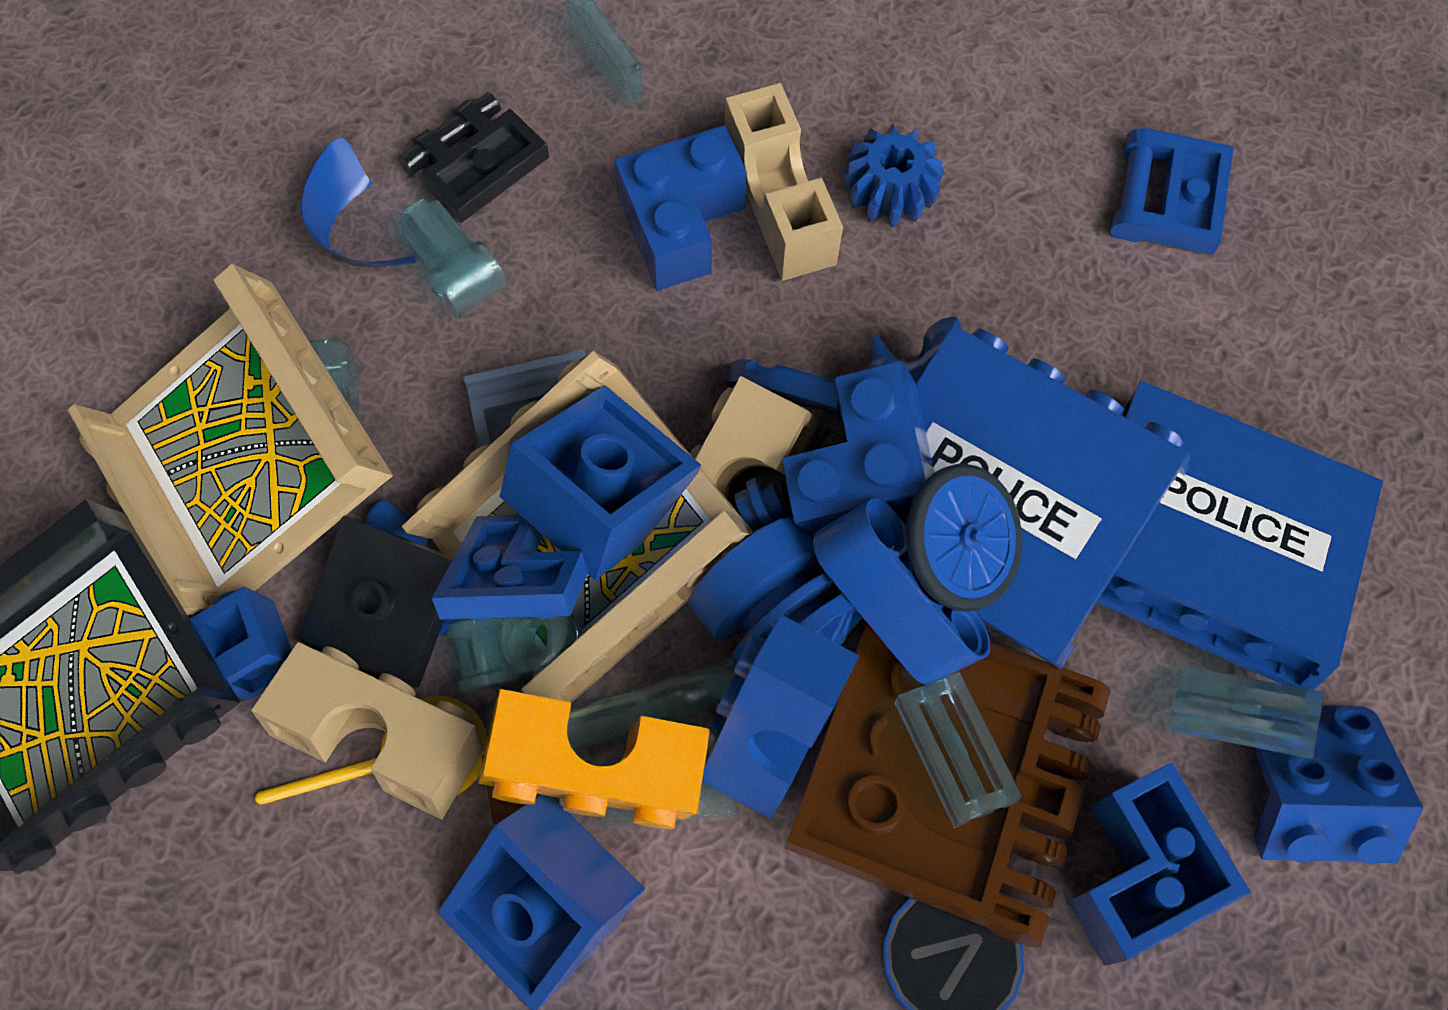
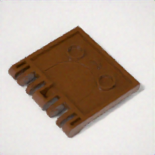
M866 623L856 650V654L859 657L839 697L785 849L982 925L995 935L1029 947H1042L1049 916L1034 907L1052 908L1057 890L1038 878L1008 868V860L1012 850L1018 856L1033 860L1044 866L1060 867L1064 865L1068 850L1065 848V845L1020 827L1019 822L1027 828L1052 837L1066 839L1072 836L1084 790L1080 785L1071 781V779L1076 781L1084 780V778L1087 779L1091 762L1088 761L1089 758H1085L1084 755L1076 751H1071L1068 748L1044 740L1045 732L1048 727L1053 733L1070 737L1072 740L1086 743L1094 742V740L1097 741L1101 724L1096 719L1104 717L1111 692L1110 688L1099 680L1063 667L1060 670L1047 661L990 641V653L986 658L932 684L925 685L918 682L906 670L871 626Z

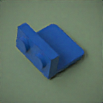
M1249 705L1243 716V724L1270 790V795L1255 833L1256 847L1261 860H1289L1301 863L1313 861L1364 862L1367 864L1398 863L1424 807L1378 715L1373 710L1362 706Z

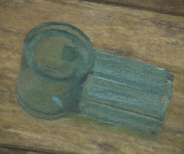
M421 199L405 209L401 221L395 225L398 234L427 271L429 281L439 298L447 297L454 307V311L451 313L455 318L465 314L508 286L501 267L488 248L480 241L472 243L439 200L430 202Z

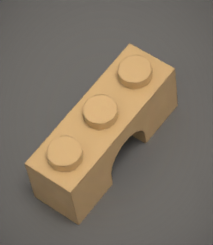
M778 83L725 98V125L747 171L746 195L781 281L837 265L843 225L823 179L818 178L808 181L800 153L801 128L782 84Z
M740 376L733 389L727 388L716 402L712 413V421L715 424L703 446L700 444L695 446L689 454L701 464V469L728 500L729 489L733 481L740 473L749 468L763 466L785 475L782 458L805 453L821 422L808 410Z
M297 642L251 710L268 735L326 763L338 743L349 733L362 728L380 729L387 733L384 747L370 769L382 790L443 820L484 750L476 727L473 725L475 722L473 717L452 703L439 701L435 707L416 698V692L412 687L392 675L382 673L378 679L358 670L359 666L352 658L335 648L325 646L319 652Z

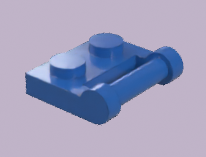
M1137 128L1127 134L1124 154L1129 159L1121 207L1113 215L1111 236L1131 242L1146 240L1213 255L1221 243L1234 146L1149 128ZM1155 159L1168 162L1160 214L1144 211L1151 161Z

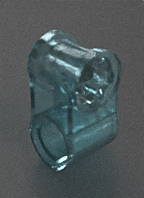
M570 615L556 616L548 619L536 617L491 618L482 621L468 619L447 626L448 638L456 640L462 679L457 682L458 693H473L516 683L518 679L539 674L582 636L578 622ZM543 624L548 633V643L545 650L540 654L535 645V635L537 629Z

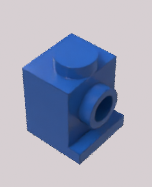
M245 586L239 590L220 595L213 601L212 606L190 618L218 664L224 678L229 682L237 697L245 701L265 691L292 651L274 601Z

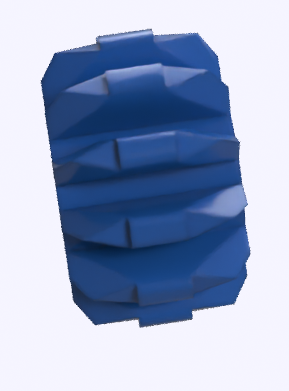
M894 123L886 131V135H882L870 128L864 137L863 143L854 142L853 147L850 149L847 162L848 167H845L843 183L845 184V189L851 191L850 201L852 208L868 205L867 216L869 222L877 218L881 212L888 213V219L892 227L900 221L902 212L905 216L916 222L919 216L922 215L924 207L931 208L936 202L940 190L938 184L941 183L944 173L943 161L935 158L937 153L935 142L918 143L917 128L908 135L899 134Z

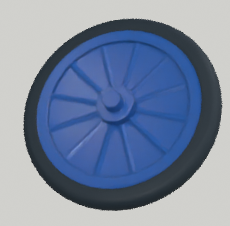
M954 464L934 472L918 489L909 509L906 525V544L909 560L914 574L923 589L934 600L947 608L969 612L986 608L996 602L1013 582L1022 553L1021 522L1016 505L1008 490L994 475L975 465Z

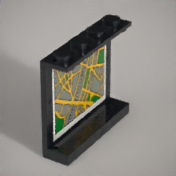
M86 499L0 565V871H14L15 874H21L24 871L35 870L47 863L55 856L56 845L74 831L86 829L104 819L111 812L112 807L110 804L130 788L142 786L158 777L166 769L167 764L165 761L185 745L200 742L212 735L221 726L219 719L241 703L229 682L224 678L218 664L126 514Z

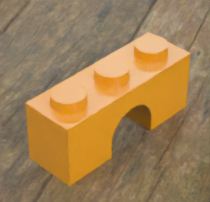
M500 689L494 704L478 783L494 786L493 798L527 805L535 804L537 794L565 799L564 811L593 817H605L607 807L634 811L633 823L660 829H674L676 819L685 820L697 814L710 729L641 716L629 728L627 746L621 761L611 766H595L580 759L568 741L567 724L571 702Z

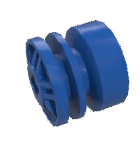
M792 516L772 522L735 546L700 580L689 597L688 606L715 640L724 641L747 630V633L733 651L732 661L735 665H737L753 634L766 640L780 614L840 646L845 641L847 634L862 618L861 614L844 594L840 595L841 590L826 573L809 581L810 576L820 563L814 552L813 538L807 531L794 523Z

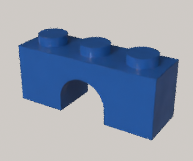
M780 614L766 640L753 634L734 670V673L737 675L733 677L716 710L718 714L709 728L706 753L710 757L703 771L702 782L772 819L809 747L813 746L832 712L859 655Z

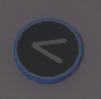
M908 898L890 918L882 943V970L894 1000L904 1010H1006L1017 997L1025 971L1023 945L995 935L982 925L913 898Z

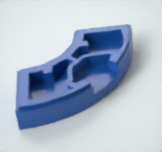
M737 359L731 363L725 385L735 387L739 377L742 376L794 404L822 412L825 410L835 416L839 414L841 406L836 381L777 364H775V367L768 368L750 359Z

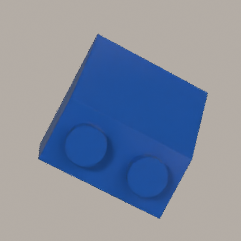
M604 385L511 444L499 497L559 550L582 551L588 575L593 580H596L643 544L697 476L701 464Z
M540 795L536 798L535 804H526L495 825L437 913L530 1010H539L617 927L644 892L645 888L569 812L564 811L563 807L553 797Z

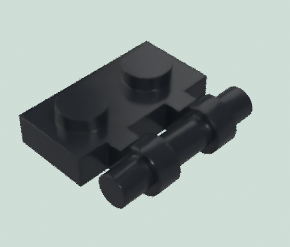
M486 92L474 102L465 100L452 110L453 117L433 132L430 129H425L412 139L414 145L398 156L402 167L411 176L427 164L431 165L420 174L424 187L460 223H463L549 158L547 143L511 109H508L493 121L490 119L501 111L499 102L490 92ZM468 134L471 136L469 139L460 144L454 150L450 149L453 145L462 140Z

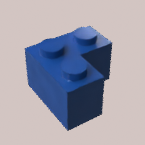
M726 125L614 159L617 196L656 291L711 274L712 237L705 222L745 209L747 171Z
M901 360L835 378L847 442L782 458L794 523L814 536L817 530L871 498H879L886 502L899 517L908 515L918 489L934 473L916 382Z
M1170 762L1111 793L1090 807L1126 870L1068 900L1103 965L1106 966L1135 957L1250 894L1251 891L1174 764Z

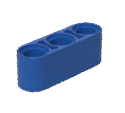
M871 498L815 532L813 538L814 552L826 574L918 682L925 685L932 684L988 656L990 653L989 635L976 611H957L941 605L919 583L908 556L906 524L886 502L879 498Z

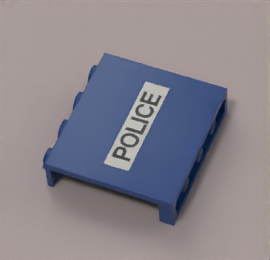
M953 325L916 383L934 472L954 464L975 465L990 472L1005 486L1016 505L1022 528V553L1013 582L996 602L986 608L976 610L984 623L1061 670L1075 648L1071 643L1174 479L1178 473L1185 475L1189 469L1190 452L1181 448L1184 441L1180 439L1181 437L1167 427L1149 421L1145 428L1121 416L1124 408L1109 396L1094 389H1089L1084 396L1064 385L1063 382L1066 377L1046 362L1032 358L1027 365L1006 354L1009 346L990 332L978 328L971 335ZM908 515L900 517L907 525Z
M1140 380L1121 416L1145 428L1149 421H1152L1178 434L1181 437L1180 439L1184 441L1181 448L1190 452V467L1185 475L1178 473L1096 603L1298 692L1309 695L1340 665L1383 480Z

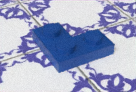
M520 514L476 516L432 597L439 619H472L482 621L491 618L536 617L548 619L556 616H570L588 575L582 551L536 552L543 535Z

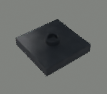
M343 516L298 639L322 650L325 646L335 648L348 655L358 666L378 675L382 673L392 675L404 681L412 688L420 687L444 620L439 619L432 597L453 558L358 518Z

